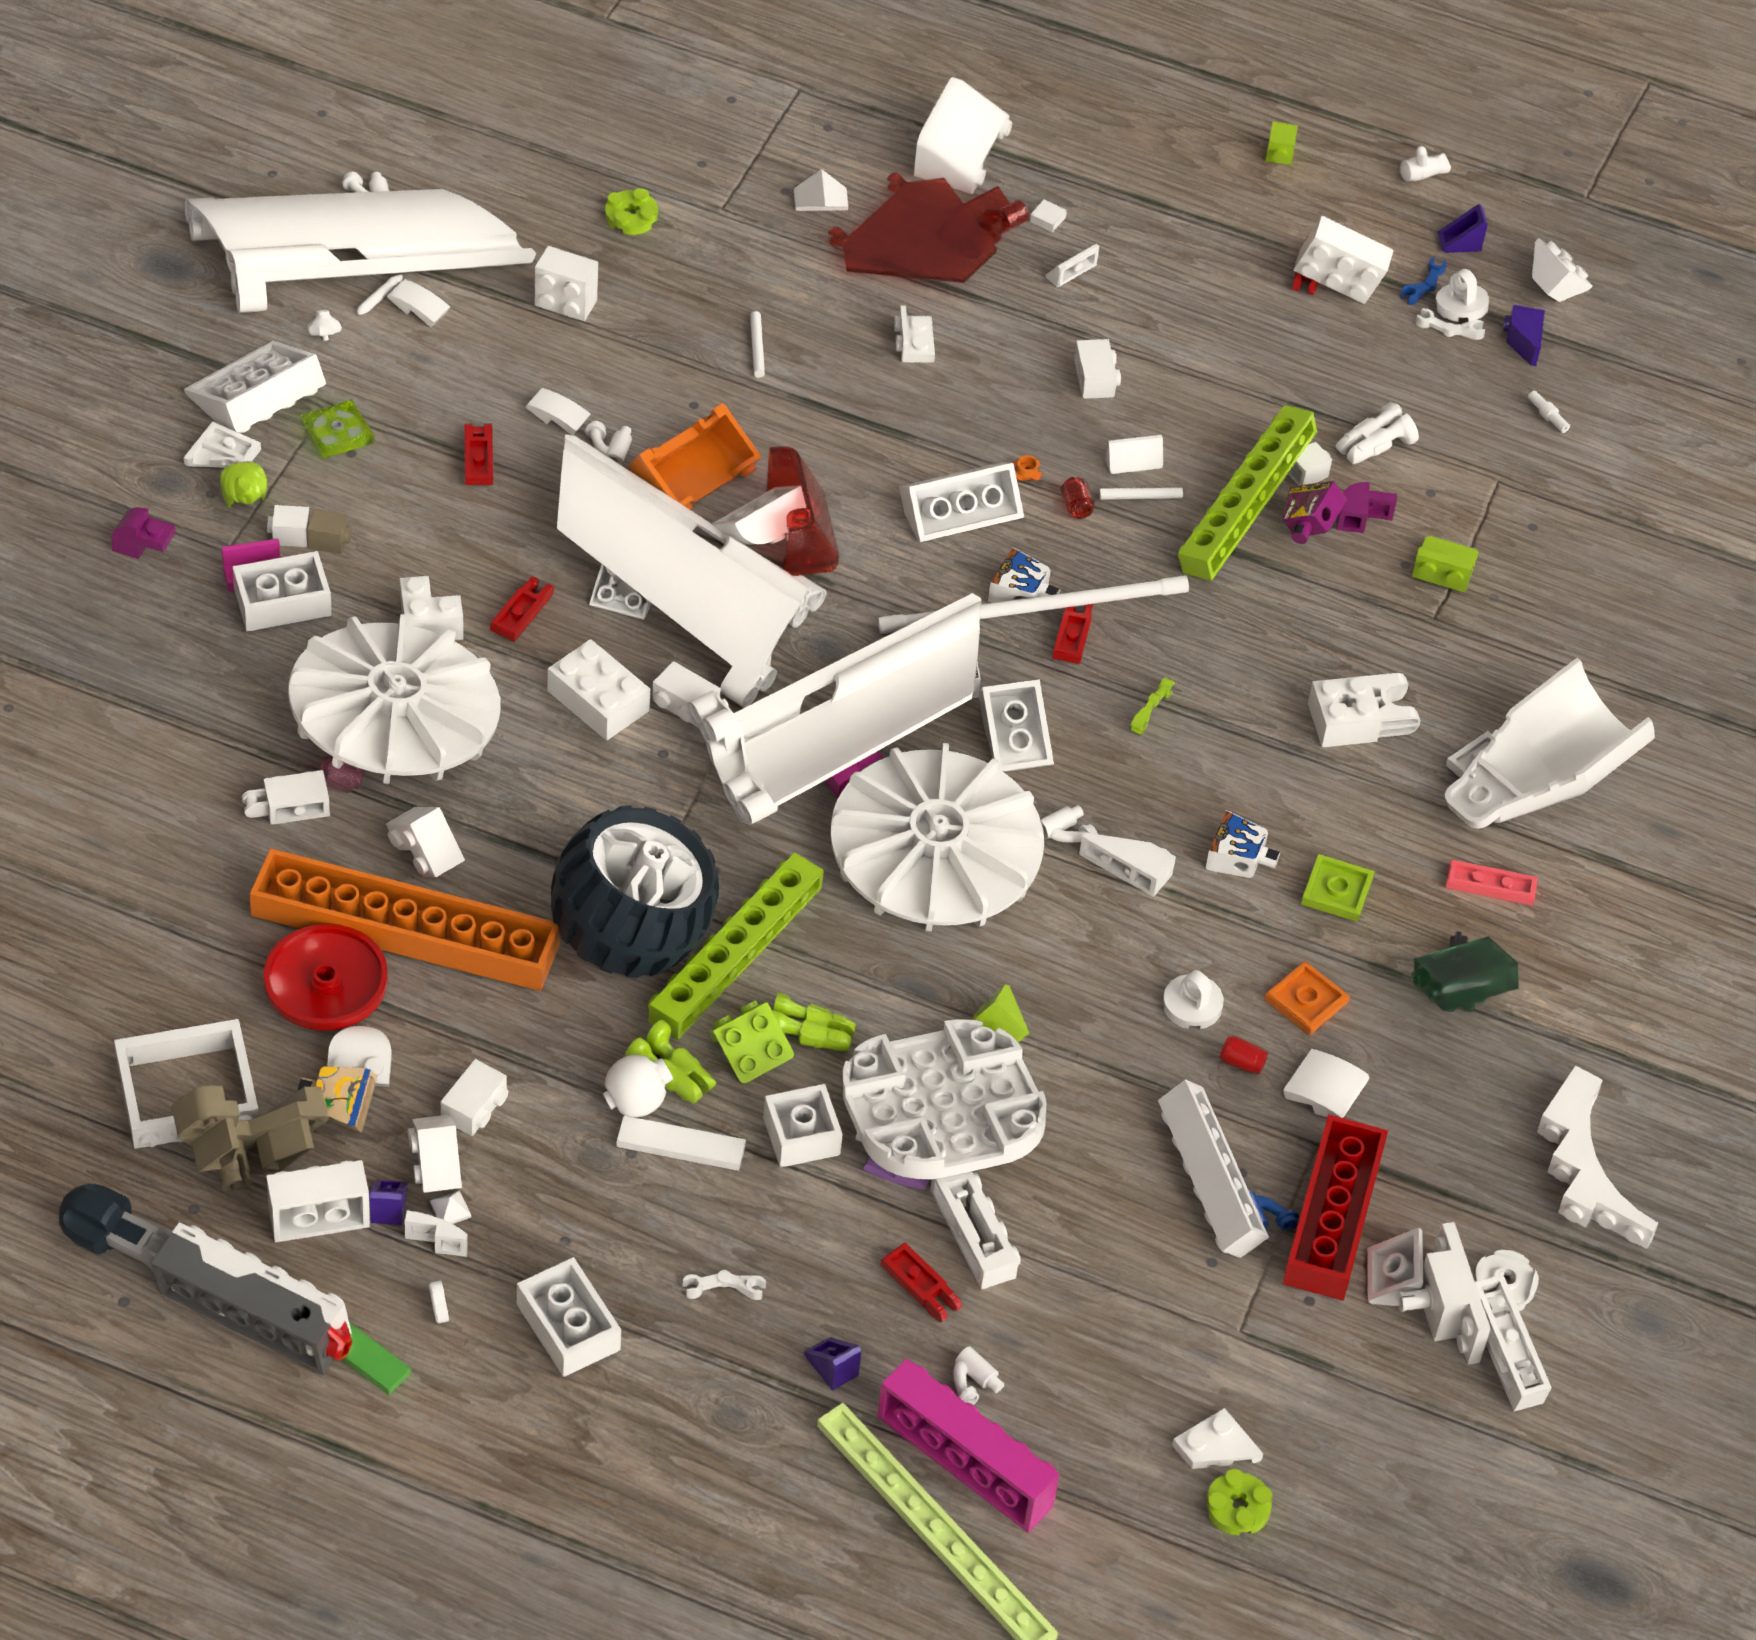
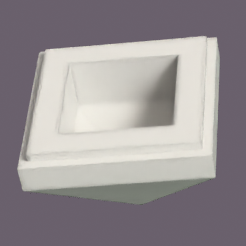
M460 1191L430 1200L431 1207L437 1218L451 1224L471 1218V1213Z

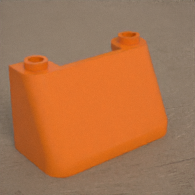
M722 403L711 410L710 416L699 419L692 427L658 448H649L640 453L626 469L692 510L694 509V503L740 474L745 478L757 469L754 464L762 456L725 404Z

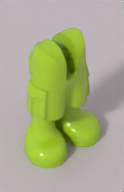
M778 992L772 1012L784 1034L799 1036L798 1042L800 1045L817 1049L825 1048L839 1052H849L852 1043L851 1037H853L856 1029V1024L853 1021L847 1019L846 1016L833 1014L831 1011L814 1004H810L806 1008L792 1001L788 995ZM790 1017L798 1018V1019H801V1020H804V1021H803V1023H802V1022L797 1021V1020H795V1019H792V1018H790Z
M660 1020L652 1026L646 1041L640 1037L631 1043L625 1053V1057L629 1055H642L652 1062L659 1060L655 1055L663 1058L673 1078L672 1081L665 1084V1088L671 1092L674 1091L682 1100L695 1104L702 1098V1093H708L716 1086V1081L700 1065L697 1058H694L685 1048H677L675 1050L669 1042L671 1027L666 1021Z

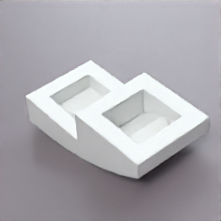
M406 279L387 296L405 314L408 315L411 311L414 312L430 327L442 318L450 308L447 303L429 290Z
M541 388L525 407L546 424L553 420L573 436L590 416L588 411L575 402L544 388Z
M407 1210L405 1217V1239L435 1242V1253L467 1257L468 1241L466 1232L443 1219Z

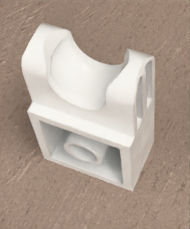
M1401 673L1312 681L1308 706L1321 747L1377 742L1380 737L1407 735L1415 732L1421 721L1415 708L1411 706H1398L1392 703L1399 701L1406 694L1409 685L1406 677Z

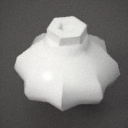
M319 310L316 312V317L308 324V331L312 336H323V341L329 340L328 335L341 331V325L337 319L330 316L329 310Z

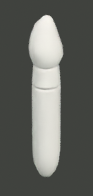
M398 274L389 278L385 284L359 305L357 313L362 315L370 311L402 282V275Z

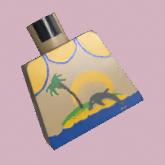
M324 1066L321 1067L317 1080L302 1078L298 1091L303 1087L322 1088L328 1120L362 1133L378 1076L371 1069Z

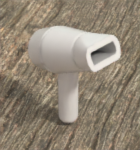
M1423 146L1417 148L1416 157L1404 160L1400 164V174L1406 182L1419 181L1436 174L1449 173L1451 169L1445 153L1427 156V150Z

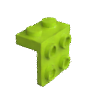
M1427 536L1422 547H1419L1412 577L1466 593L1479 552L1471 547Z
M754 1000L740 1008L742 1014L733 1019L728 1014L713 1022L715 1028L708 1031L713 1042H718L738 1081L741 1083H748L787 1062L794 1056V1052L768 1002L758 1005L757 1001Z

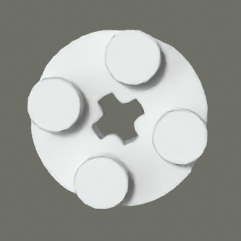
M1498 1250L1494 1252V1255L1481 1258L1475 1270L1474 1281L1477 1282L1499 1275L1509 1276L1512 1284H1508V1287L1518 1310H1523L1526 1304L1533 1299L1539 1282L1536 1269L1535 1272L1529 1265V1260L1522 1254L1511 1250Z

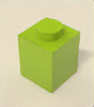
M1272 121L1266 155L1267 162L1291 165L1298 125Z

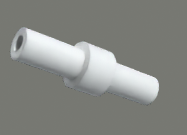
M1536 390L1528 395V399L1539 409V414L1546 421H1551L1562 433L1569 430L1570 425L1558 414L1559 410L1551 402H1547Z

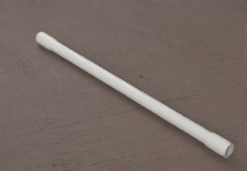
M1184 575L1162 578L1158 581L983 604L980 608L979 619L1153 595L1189 592V583L1187 576ZM936 611L878 617L879 633H894Z

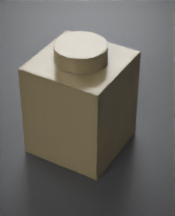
M314 509L307 528L308 549L341 554L344 544L350 543L352 527H348L347 514Z

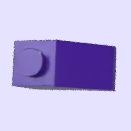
M1513 305L1511 315H1505L1503 331H1508L1506 342L1531 366H1536L1541 349L1545 310Z

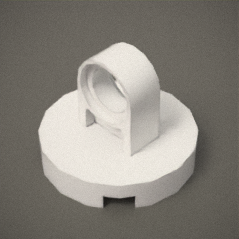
M1461 269L1453 274L1450 278V285L1442 287L1437 292V312L1446 319L1458 321V317H1468V321H1474L1482 318L1488 312L1489 296L1484 289L1477 286L1475 276L1468 269Z
M1193 970L1187 975H1180L1171 980L1165 988L1163 997L1165 1015L1173 1023L1189 1029V1025L1200 1026V1029H1204L1216 1023L1221 1016L1224 1001L1221 989L1214 981L1208 979L1198 970Z

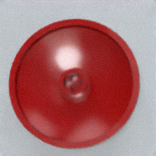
M337 924L311 925L288 934L271 950L264 966V988L271 1006L287 1021L312 1030H337L364 1020L380 1005L388 985L387 963L378 945L364 933L351 927Z

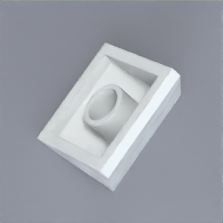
M1418 1227L1367 1248L1368 1302L1371 1304L1398 1306V1292L1422 1289V1229Z

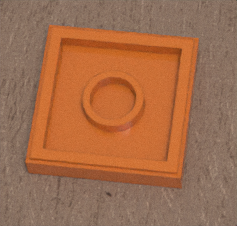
M1304 961L1265 993L1264 1000L1310 1036L1349 1002L1350 995Z

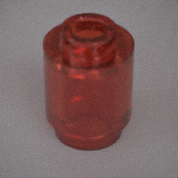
M1081 477L1067 479L1062 484L1060 491L1069 514L1076 519L1090 516L1094 510V500L1087 481Z

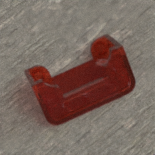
M788 446L770 447L766 492L775 487L801 485L806 508L794 509L786 516L788 532L786 558H783L784 571L792 576L833 571L839 563V551L823 488L794 448Z

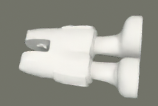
M1389 402L1382 406L1378 417L1366 418L1351 431L1345 433L1337 442L1336 449L1341 454L1347 455V459L1354 465L1387 451L1392 446V440L1397 437L1404 444L1412 445L1418 441L1419 435L1412 418L1407 413L1402 416L1401 407L1396 403Z

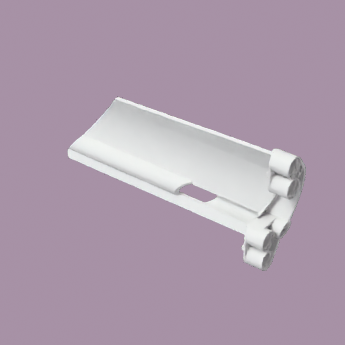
M444 189L215 199L213 197L185 199V217L187 223H189L191 240L219 239L226 252V262L231 272V287L233 294H236L238 313L267 310L265 282L532 264L536 256V252L532 248H522L516 238L517 233L500 219L474 202ZM357 248L367 259L340 261L329 250Z
M565 434L557 529L731 664L732 668L721 684L720 693L743 708L751 705L758 691H766L776 678L777 670L771 667V654L786 626L789 624L796 628L805 620L809 610L812 612L816 611L826 597V590L802 575L792 576L578 437ZM697 526L725 545L718 549L692 531Z
M972 593L735 713L728 707V702L725 699L722 700L714 691H710L688 703L689 711L705 738L711 762L715 766L724 793L740 822L751 825L777 812L778 805L972 699L978 659L981 598ZM834 681L836 682L832 699L800 714L801 704L805 696Z

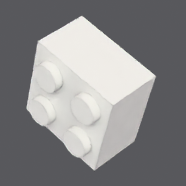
M547 246L535 266V306L585 321L597 302L598 261Z
M825 1084L765 1096L763 1119L780 1168L840 1155L842 1131Z

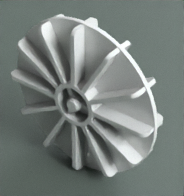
M400 614L399 624H361L358 618L354 616L348 618L347 627L331 632L322 638L313 636L308 641L307 649L294 664L288 686L289 704L293 716L298 723L297 732L302 739L310 738L318 747L333 756L332 766L340 769L347 763L360 769L384 774V784H389L391 775L413 776L430 774L434 781L442 780L444 770L456 767L469 759L478 760L482 756L483 748L488 744L496 731L501 710V697L496 683L489 672L490 662L487 658H477L465 647L455 642L456 632L452 629H448L441 635L424 628L405 626L406 615Z
M943 743L942 750H915L901 753L898 747L890 750L889 757L869 765L861 772H854L850 777V782L836 802L831 820L830 838L834 857L840 868V877L844 882H849L866 900L874 904V912L879 916L886 911L902 919L926 924L925 931L932 932L933 925H960L975 922L976 926H983L986 923V918L998 914L1016 901H1021L1038 874L1044 851V833L1039 814L1033 804L1034 796L1030 791H1024L1012 778L999 770V761L994 758L987 763L969 755L949 751V743Z

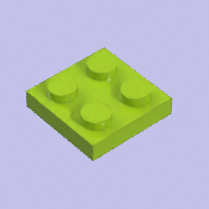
M1318 854L1301 905L1358 922L1375 871Z

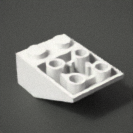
M601 564L589 606L644 620L651 602Z

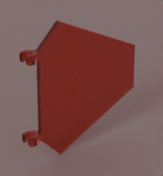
M893 172L887 177V180L891 181L888 189L895 194L849 236L838 226H833L828 231V234L832 235L829 243L833 246H842L847 272L965 283L997 253L994 244L945 178L907 182L901 175Z

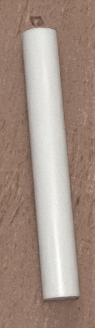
M755 311L750 314L754 376L761 378L765 375L761 314Z
M1183 488L1099 489L1100 500L1183 498Z

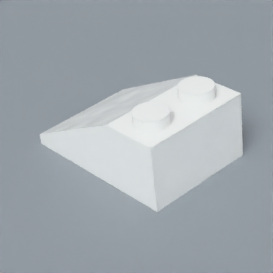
M1040 680L982 687L978 695L982 720L992 759L994 758L999 761L998 769L1002 772L1054 765Z

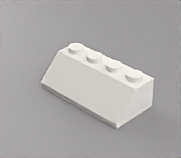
M1001 462L899 486L904 514L918 542L1024 518L1013 463Z

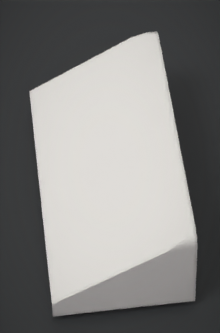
M1095 244L1063 262L1047 273L1045 277L1056 287H1060L1097 265L1099 245Z
M1162 435L1108 441L1105 460L1111 474L1161 469L1163 467Z

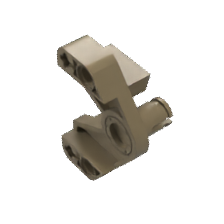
M210 1085L195 1088L171 1105L178 1138L193 1148L198 1172L217 1170L219 1180H221V1190L227 1191L229 1185H231L232 1191H236L252 1184L245 1150L258 1148L262 1169L280 1172L314 1149L311 1132L329 1119L322 1088L303 1087L266 1114L249 1121L238 1120L240 1114L237 1101L225 1100L223 1086Z

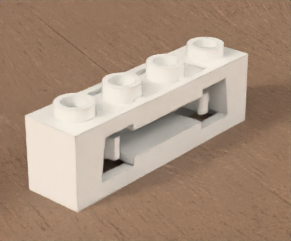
M970 1171L932 1179L930 1191L981 1290L1015 1279L1018 1265L1021 1263L1019 1252L1015 1246L1011 1247L1007 1239L1008 1235L1002 1221L998 1222L994 1214L995 1210L990 1197H985L979 1175L976 1172ZM966 1200L970 1205L969 1212L985 1241V1244H982V1250L979 1246L980 1237L964 1208L966 1207Z
M1504 1275L1475 1282L1491 1328L1486 1347L1513 1411L1543 1404L1551 1390V1385ZM1534 1370H1535V1372H1536V1375H1537L1538 1379H1536L1535 1376H1534V1373H1533Z

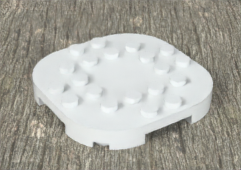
M968 1019L944 1021V1030L890 1042L887 1035L882 1034L854 1049V1056L849 1061L846 1060L843 1067V1100L867 1154L882 1168L903 1177L937 1179L1006 1164L1018 1160L1031 1152L1041 1141L1045 1132L1046 1098L1043 1091L1038 1092L1022 1059L1021 1046L1006 1031L998 1028L995 1032L988 1027H983V1022Z

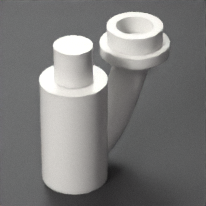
M348 172L344 175L342 184L346 190L353 191L354 193L369 192L362 186L363 181L358 173ZM372 173L371 180L369 181L370 192L389 191L387 180L381 176V173Z
M592 421L587 425L585 433L591 438L594 448L622 466L632 442L631 429L628 426H622L620 431L614 433L609 446H606L603 442L606 436L605 425L599 421Z
M1079 805L1073 808L1066 806L1041 819L1045 840L1051 838L1059 842L1078 843L1081 842L1082 835L1085 832L1098 833L1091 824L1080 826L1079 831H1064L1076 825L1077 819L1083 816V810Z
M966 1347L957 1356L953 1370L954 1383L959 1398L965 1403L975 1405L979 1399L976 1389L973 1386H967L966 1374L983 1389L989 1387L995 1393H998L1003 1388L1004 1383L997 1377L999 1372L972 1347Z

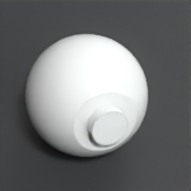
M629 1055L619 1059L611 1066L605 1078L607 1091L602 1094L611 1110L617 1108L619 1113L625 1116L642 1117L651 1114L662 1104L666 1095L665 1084L672 1081L673 1078L662 1058L652 1062L646 1056Z

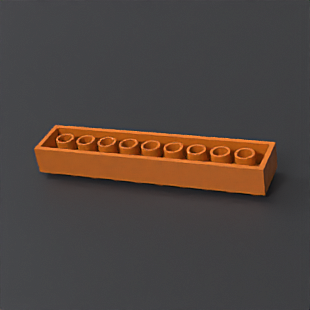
M270 848L250 892L252 917L298 929L317 924H337L351 927L367 935L383 951L537 991H542L560 946L559 927L551 920Z

